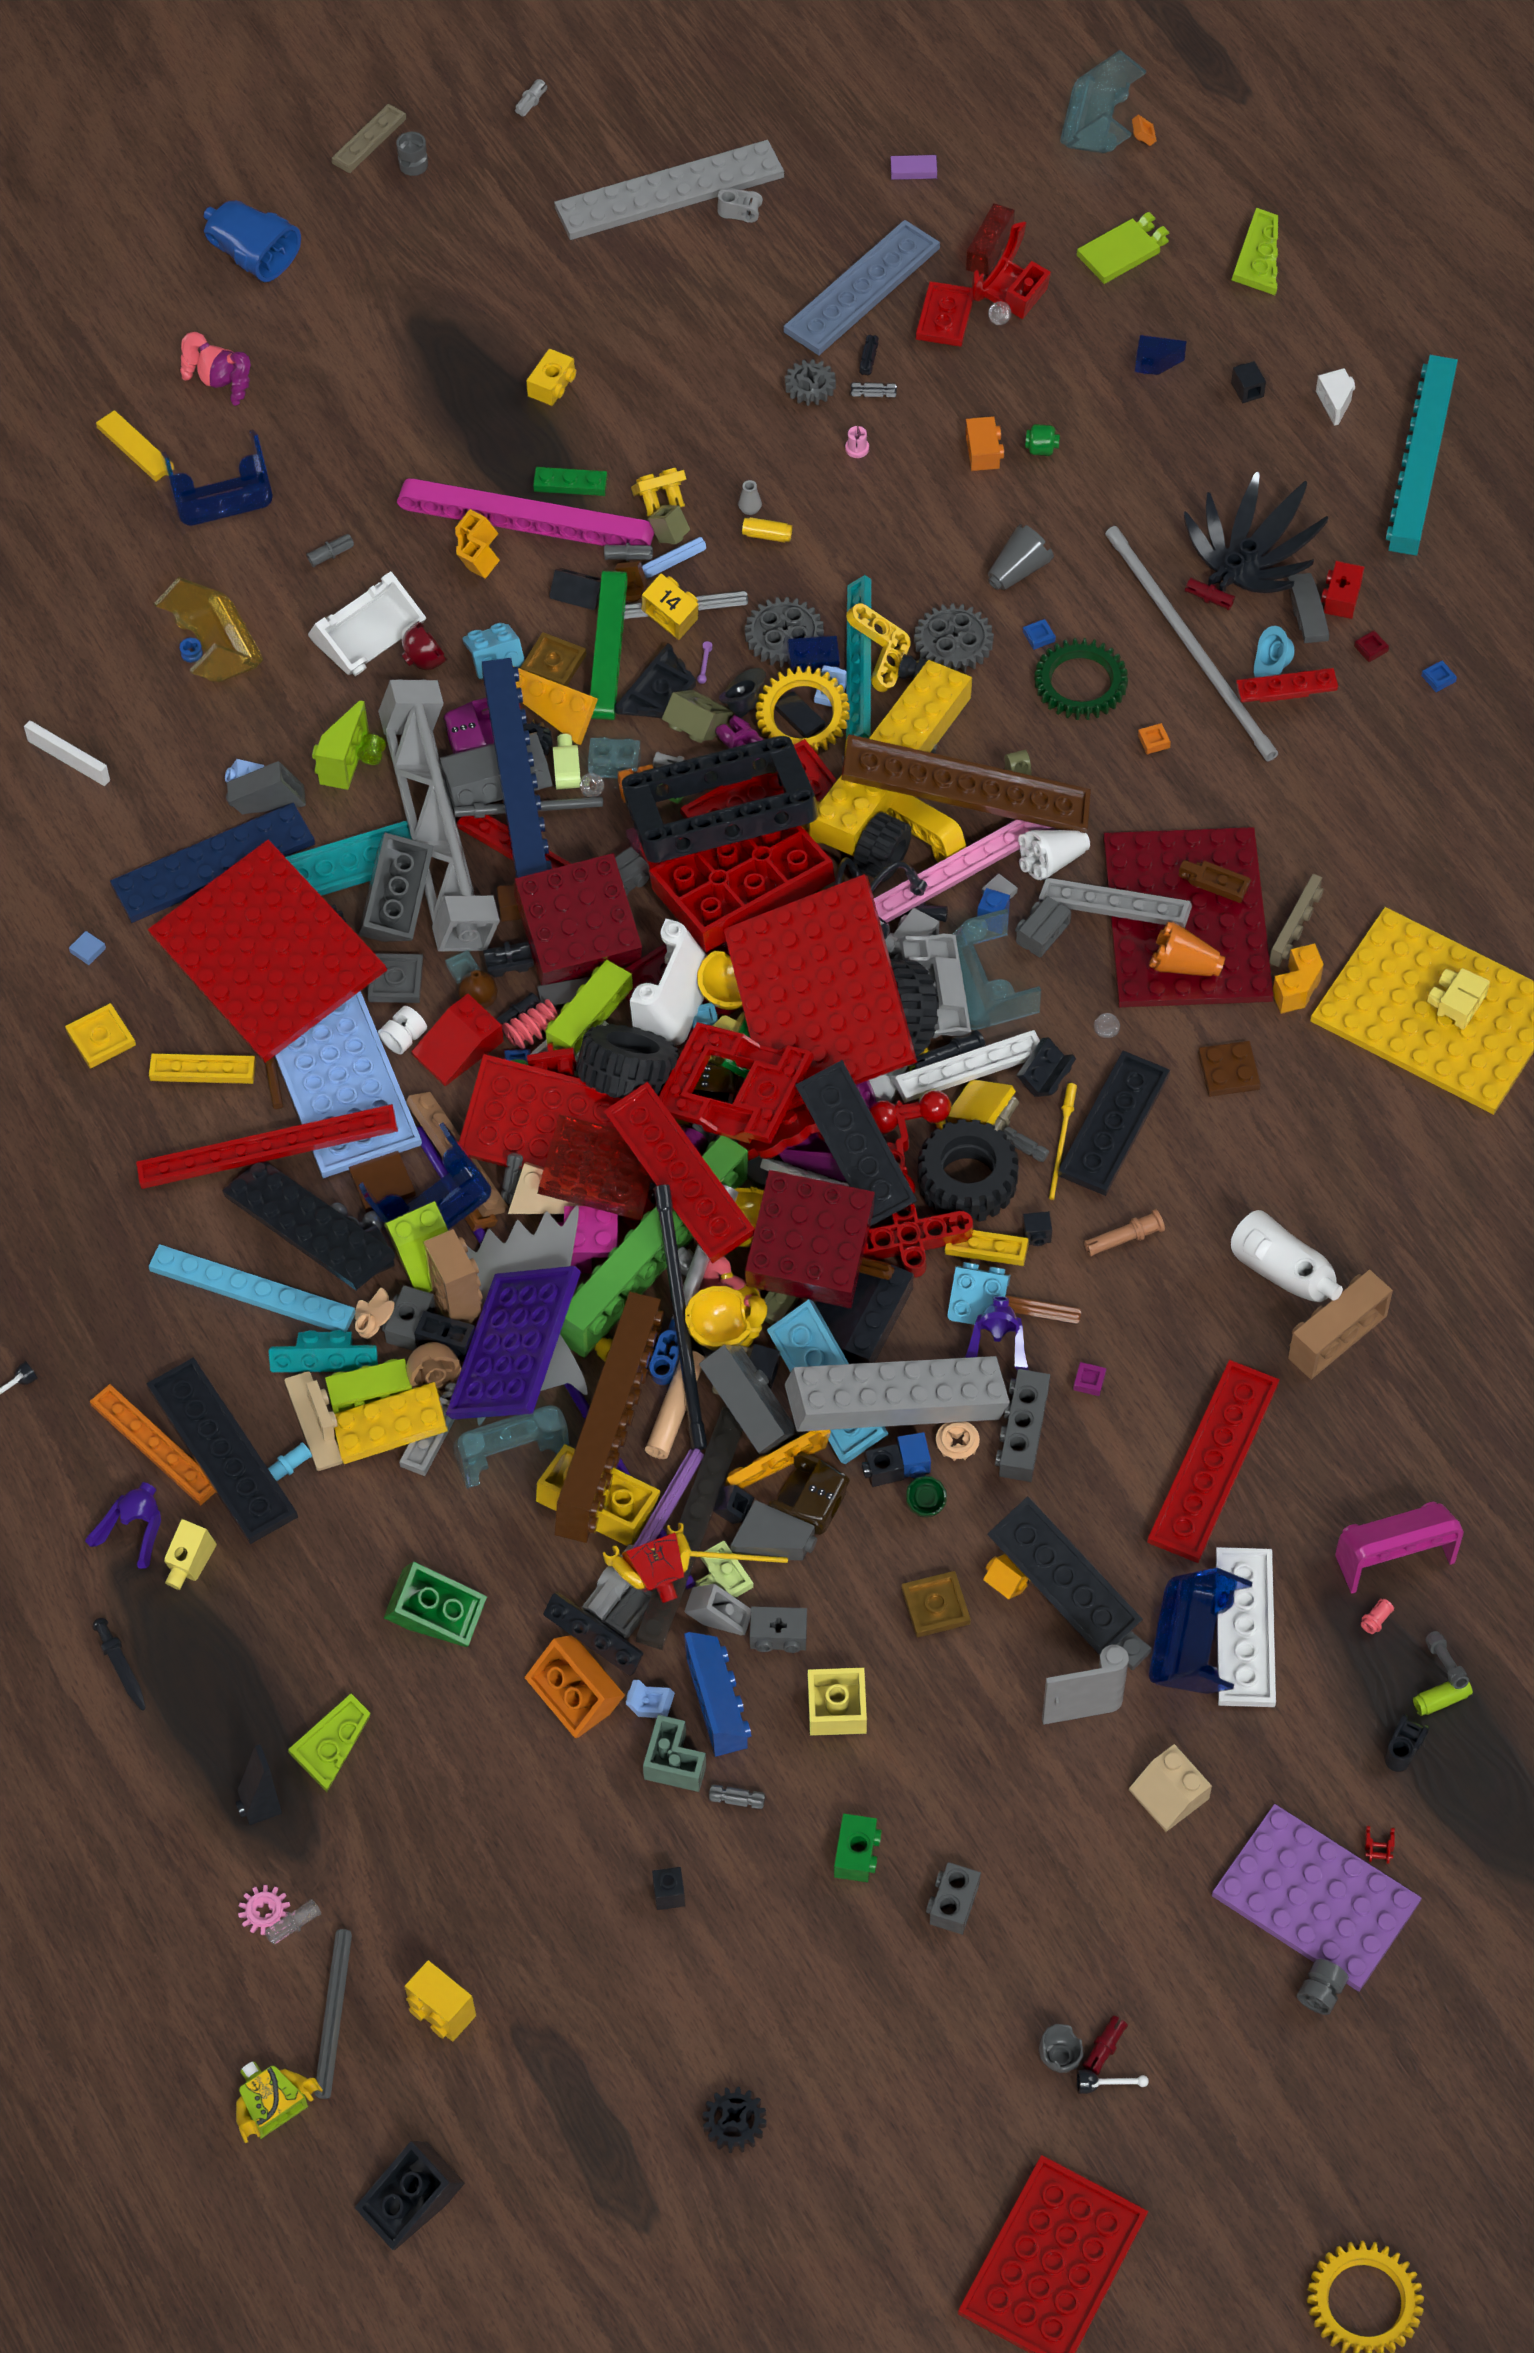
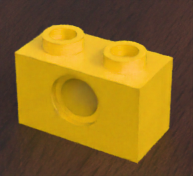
M549 348L526 380L528 396L553 406L556 400L563 396L568 383L572 382L576 376L574 358Z

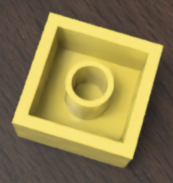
M864 1668L808 1670L810 1736L867 1734Z

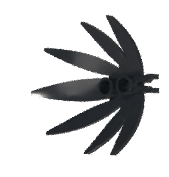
M1258 471L1255 472L1240 503L1232 529L1230 548L1228 549L1225 547L1220 518L1210 492H1207L1206 524L1211 545L1191 516L1186 511L1184 512L1185 526L1196 552L1211 569L1217 572L1209 577V586L1220 583L1223 580L1219 585V590L1223 592L1226 591L1227 586L1234 583L1240 588L1257 593H1274L1294 586L1295 581H1278L1277 579L1295 575L1313 565L1314 559L1275 568H1264L1287 559L1303 548L1326 525L1328 516L1284 542L1265 556L1263 555L1280 539L1294 518L1305 494L1307 481L1298 486L1265 519L1250 538H1246L1254 518L1258 497L1260 474Z

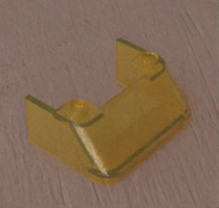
M178 577L154 603L156 607L172 612L176 618L175 622L184 630L194 631L197 639L201 642L205 654L190 669L192 674L207 678L212 682H222L257 668L263 661L259 649L233 602L222 592Z

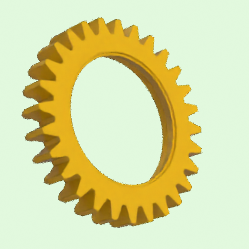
M798 666L796 674H793L791 669L788 668L786 677L781 672H778L779 681L770 678V685L772 687L764 685L763 691L765 694L760 693V702L756 703V709L758 710L756 712V719L759 720L757 724L758 728L762 729L763 738L767 736V739L776 736H787L775 724V704L786 691L799 686H809L822 691L828 697L832 705L833 715L830 724L824 731L816 736L803 739H806L816 754H819V746L824 750H828L827 742L835 745L836 738L834 736H843L841 729H847V722L845 720L850 719L848 712L850 706L847 702L848 696L846 693H843L844 687L838 685V680L836 678L830 680L829 672H826L821 677L820 668H817L815 673L811 674L810 666H807L805 673H802L800 666ZM787 736L792 740L793 745L803 740Z
M1364 2241L1360 2242L1358 2250L1355 2249L1352 2242H1348L1347 2253L1341 2246H1337L1335 2250L1337 2257L1328 2252L1325 2256L1327 2263L1319 2261L1317 2268L1320 2272L1313 2271L1311 2279L1316 2283H1309L1308 2291L1314 2294L1309 2295L1307 2298V2303L1316 2305L1310 2308L1309 2315L1319 2316L1314 2321V2327L1325 2326L1321 2337L1325 2338L1332 2335L1333 2338L1330 2344L1332 2347L1342 2342L1341 2353H1345L1349 2347H1353V2353H1359L1361 2349L1365 2353H1372L1373 2349H1375L1376 2353H1384V2347L1390 2353H1394L1396 2350L1395 2343L1404 2347L1406 2344L1404 2336L1412 2338L1415 2332L1411 2327L1418 2328L1420 2320L1415 2316H1422L1423 2308L1417 2305L1424 2301L1423 2295L1415 2294L1421 2290V2283H1411L1416 2279L1417 2273H1406L1410 2263L1406 2261L1399 2265L1397 2262L1400 2253L1398 2252L1391 2258L1388 2257V2246L1381 2253L1378 2252L1377 2242H1373L1370 2250H1367ZM1357 2265L1376 2267L1388 2274L1397 2285L1401 2296V2311L1396 2323L1385 2333L1374 2337L1358 2336L1341 2327L1332 2316L1328 2302L1329 2290L1334 2279L1347 2268Z

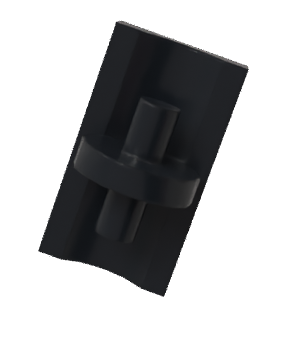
M504 941L503 947L483 950L488 974L494 978L501 977L508 971L516 970L521 973L528 971L529 967H534L529 942L510 945L509 941Z

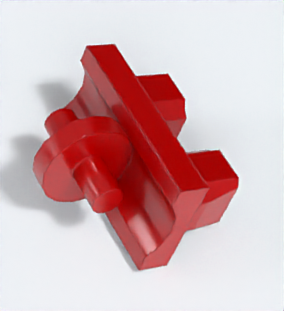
M552 1042L547 1043L548 1051L527 1055L529 1066L572 1077L574 1076V1071H576L577 1061L573 1048L555 1050Z

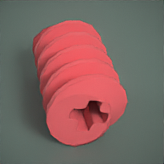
M546 999L544 1004L538 1003L536 1009L530 1008L527 1010V1014L521 1013L518 1019L512 1018L510 1025L503 1023L502 1028L509 1042L514 1046L518 1045L524 1050L525 1040L530 1045H533L532 1036L535 1035L539 1040L543 1039L541 1031L546 1030L549 1022L558 1017V1013L550 1000Z

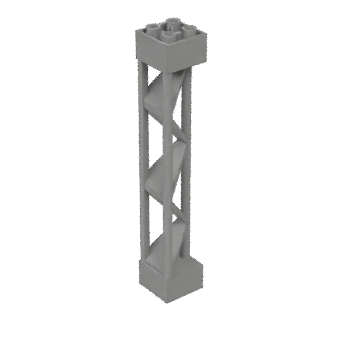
M390 680L378 712L384 735L387 738L411 838L414 841L434 846L431 857L449 863L438 899L436 898L429 869L424 887L433 922L432 929L438 951L487 950L500 920L494 897L475 896L460 835L453 815V808L433 734V729L444 704L438 680ZM396 735H402L399 746ZM407 778L429 785L418 822Z

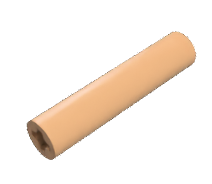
M692 1350L696 1380H698L702 1370L699 1363L705 1358L700 1353ZM680 1360L645 1447V1451L649 1455L658 1459L668 1458L687 1409Z

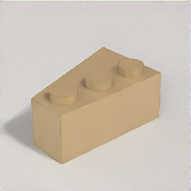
M526 1162L524 1163L508 1214H545L546 1211L549 1214H564V1206H596L602 1187Z

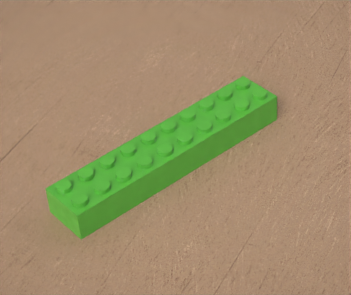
M720 1136L717 1141H712L702 1156L722 1185L733 1189L740 1188L747 1180L748 1150L725 1136ZM657 1206L643 1216L640 1225L635 1230L631 1229L627 1233L624 1242L618 1248L612 1249L606 1262L594 1269L591 1278L585 1284L582 1283L578 1286L571 1299L560 1335L567 1346L583 1358L591 1352L599 1340L620 1320L629 1292L643 1294L667 1268ZM673 1210L677 1248L679 1250L681 1247H686L694 1237Z

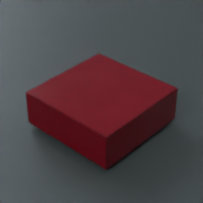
M1375 630L1359 638L1354 643V647L1368 662L1373 661L1389 650L1388 644Z

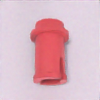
M1380 1598L1370 1613L1364 1614L1362 1617V1628L1370 1634L1379 1632L1382 1629L1381 1624L1394 1611L1393 1605L1388 1600Z

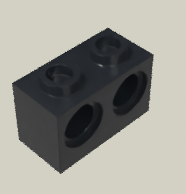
M423 1311L414 1333L416 1346L418 1348L426 1343L438 1342L448 1346L456 1354L458 1360L464 1362L475 1332V1326Z

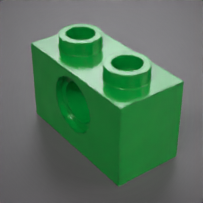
M843 1813L834 1865V1878L868 1883L870 1873L876 1872L878 1856H873L874 1846H880L882 1829H877V1818ZM855 1845H862L866 1849L862 1852H855L851 1848Z

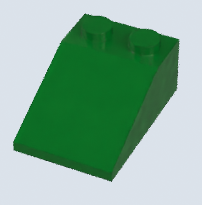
M412 1562L402 1569L384 1619L407 1630L468 1647L487 1596L416 1562Z

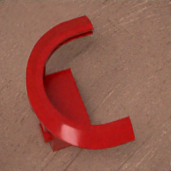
M1025 221L1013 224L1011 227L1007 246L988 278L983 282L984 274L982 273L979 277V272L976 270L972 280L974 300L981 301L987 298L1021 319L1025 318L1046 292L1051 275L1049 270L1033 261L1025 269L1012 262L1023 240L1027 223Z

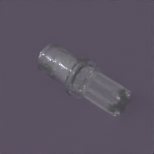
M310 1899L292 1913L287 1912L285 1914L286 1917L266 1929V1937L271 1943L277 1944L293 1932H300L302 1926L321 1915L319 1907Z

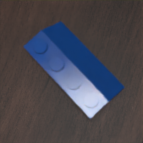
M692 1632L684 1633L686 1659L715 1757L747 1749V1738L751 1737V1731L748 1721H742L740 1713L744 1712L740 1695L735 1696L733 1687H736L734 1673L732 1670L727 1671L725 1663L729 1662L726 1647H720L718 1637Z

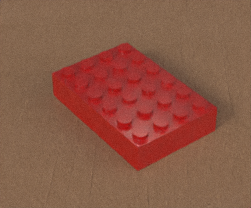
M802 826L667 860L649 870L652 890L680 923L686 927L705 952L726 942L723 929L807 897L835 881L833 861Z

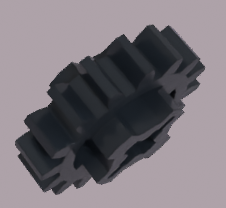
M726 2087L724 2096L721 2097L717 2092L714 2093L715 2103L711 2101L706 2102V2108L710 2112L706 2111L702 2114L703 2120L707 2121L703 2124L704 2132H710L708 2135L709 2142L718 2140L717 2149L720 2150L724 2145H727L729 2153L733 2152L734 2147H739L742 2153L747 2143L751 2147H755L754 2137L762 2139L763 2131L760 2128H766L767 2120L762 2118L766 2116V2109L759 2108L761 2105L759 2097L754 2100L751 2099L752 2091L748 2090L743 2095L741 2094L740 2087L736 2088L735 2093H731L729 2088ZM719 2110L722 2118L715 2125V2116ZM754 2115V2124L750 2129L747 2121ZM733 2117L736 2120L740 2117V2122L736 2123L734 2120L729 2122V2118Z

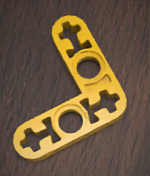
M858 603L848 610L846 615L847 621L852 627L883 647L872 673L871 683L877 691L885 692L893 687L897 681L901 659L904 654L907 655L910 647V637L905 631L868 606ZM875 624L881 626L883 634L876 632ZM887 655L894 659L895 666L888 663Z

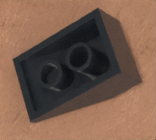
M410 2141L355 2206V2209L392 2250H396L441 2211L462 2188L465 2182L427 2141Z

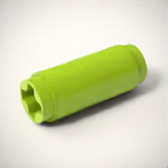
M1447 1681L1419 1693L1413 1698V1703L1420 1716L1429 1715L1468 1698L1473 1691L1470 1682L1462 1689H1455Z

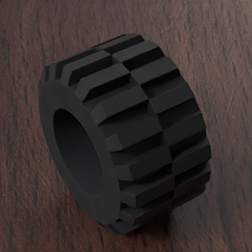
M884 812L878 813L863 830L855 849L853 862L858 865L861 872L875 878L889 864L903 861L911 840V826ZM898 868L890 871L881 882L887 881Z

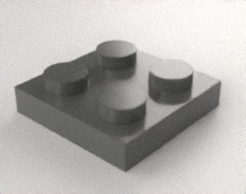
M375 953L385 964L387 971L369 984L368 1001L420 1003L423 954Z

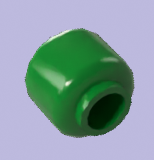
M1034 424L1031 430L1027 429L1025 448L1029 449L1032 455L1051 456L1054 448L1059 449L1060 434H1055V427L1052 425Z

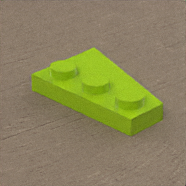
M350 1694L290 1747L288 1753L328 1792L370 1718V1712Z

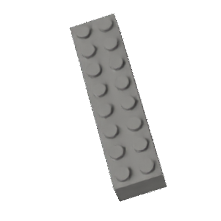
M996 1356L794 1367L785 1382L797 1432L999 1420L1010 1403Z

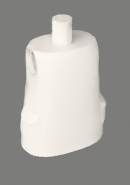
M1256 1210L1251 1212L1235 1229L1231 1238V1249L1238 1260L1286 1291L1310 1301L1322 1302L1327 1298L1335 1301L1340 1297L1343 1288L1336 1283L1334 1269L1327 1259L1290 1234L1264 1211Z

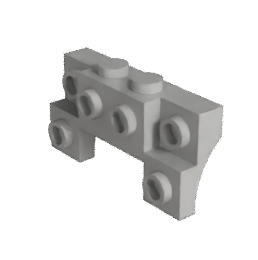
M938 934L919 937L904 936L901 938L900 945L903 960H914L923 965L929 971L928 974L932 976L934 987L937 988L938 995L936 998L937 1002H939V1009H937L938 1024H935L934 1029L936 1031L932 1038H937L940 1035L962 1037L970 1033L971 1027L956 935Z

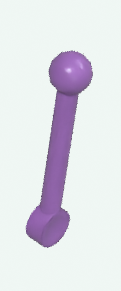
M709 641L703 643L702 667L700 675L697 677V681L700 684H704L707 680L705 672L708 655L712 650V643Z

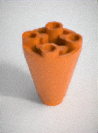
M1168 921L1164 930L1161 929L1157 937L1156 944L1160 946L1157 953H1153L1149 967L1159 972L1219 976L1225 957L1221 956L1219 951L1178 923Z

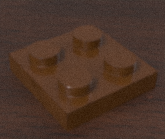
M1250 1041L1199 1048L1198 1055L1209 1097L1260 1090L1261 1084Z

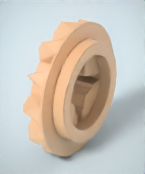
M967 1421L944 1423L936 1434L937 1449L942 1452L944 1457L948 1456L953 1461L956 1459L966 1460L970 1455H975L979 1446L978 1431ZM964 1435L962 1439L963 1445L958 1443L952 1447V1438L958 1439Z

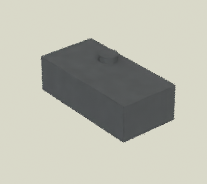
M723 1345L699 1363L758 1453L770 1454L801 1436L767 1385L769 1383L767 1376L760 1369H756L741 1346Z

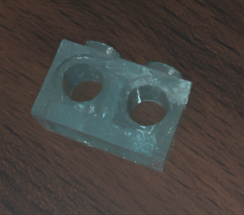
M590 739L588 756L589 777L618 778L617 771L631 768L635 772L640 767V740Z

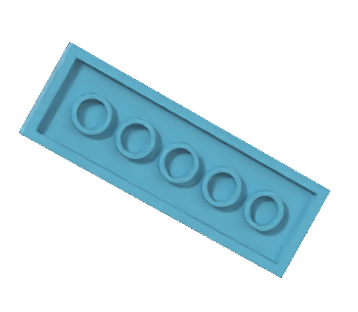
M808 1299L767 1329L790 1372L794 1367L849 1364L812 1300ZM884 1426L830 1430L829 1442L840 1462L847 1464L888 1435V1432Z

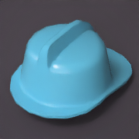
M1268 627L1260 636L1254 663L1255 678L1280 675L1283 668L1291 663L1295 653L1294 645L1281 627Z

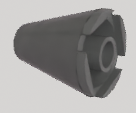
M1019 524L989 570V584L996 590L1008 589L1050 563L1054 558L1051 548L1047 551L1043 546L1046 541L1036 531L1027 525L1022 528V524Z

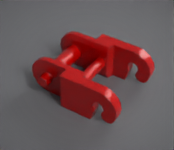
M1366 1826L1365 1850H1369V1852H1366L1365 1856L1369 1857V1862L1372 1861V1858L1386 1859V1863L1389 1864L1390 1859H1393V1855L1390 1852H1393L1395 1846V1828L1390 1829V1840L1387 1843L1373 1842V1839L1370 1838V1826ZM1373 1846L1385 1847L1386 1853L1373 1852Z

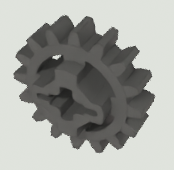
M814 359L810 363L802 360V365L800 366L794 363L793 369H788L787 376H785L786 393H790L791 399L797 397L798 404L806 401V405L809 406L814 401L816 405H819L820 399L826 402L827 395L833 396V389H836L835 372H831L830 366L823 367V361L815 364Z

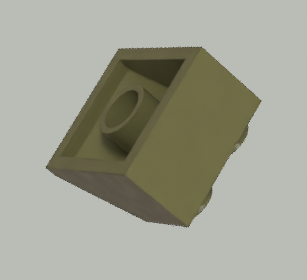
M695 690L672 693L662 720L668 722L670 728L679 732L683 730L690 734L689 738L702 743L703 741L713 740L717 735L715 733L716 728L726 724L734 712Z

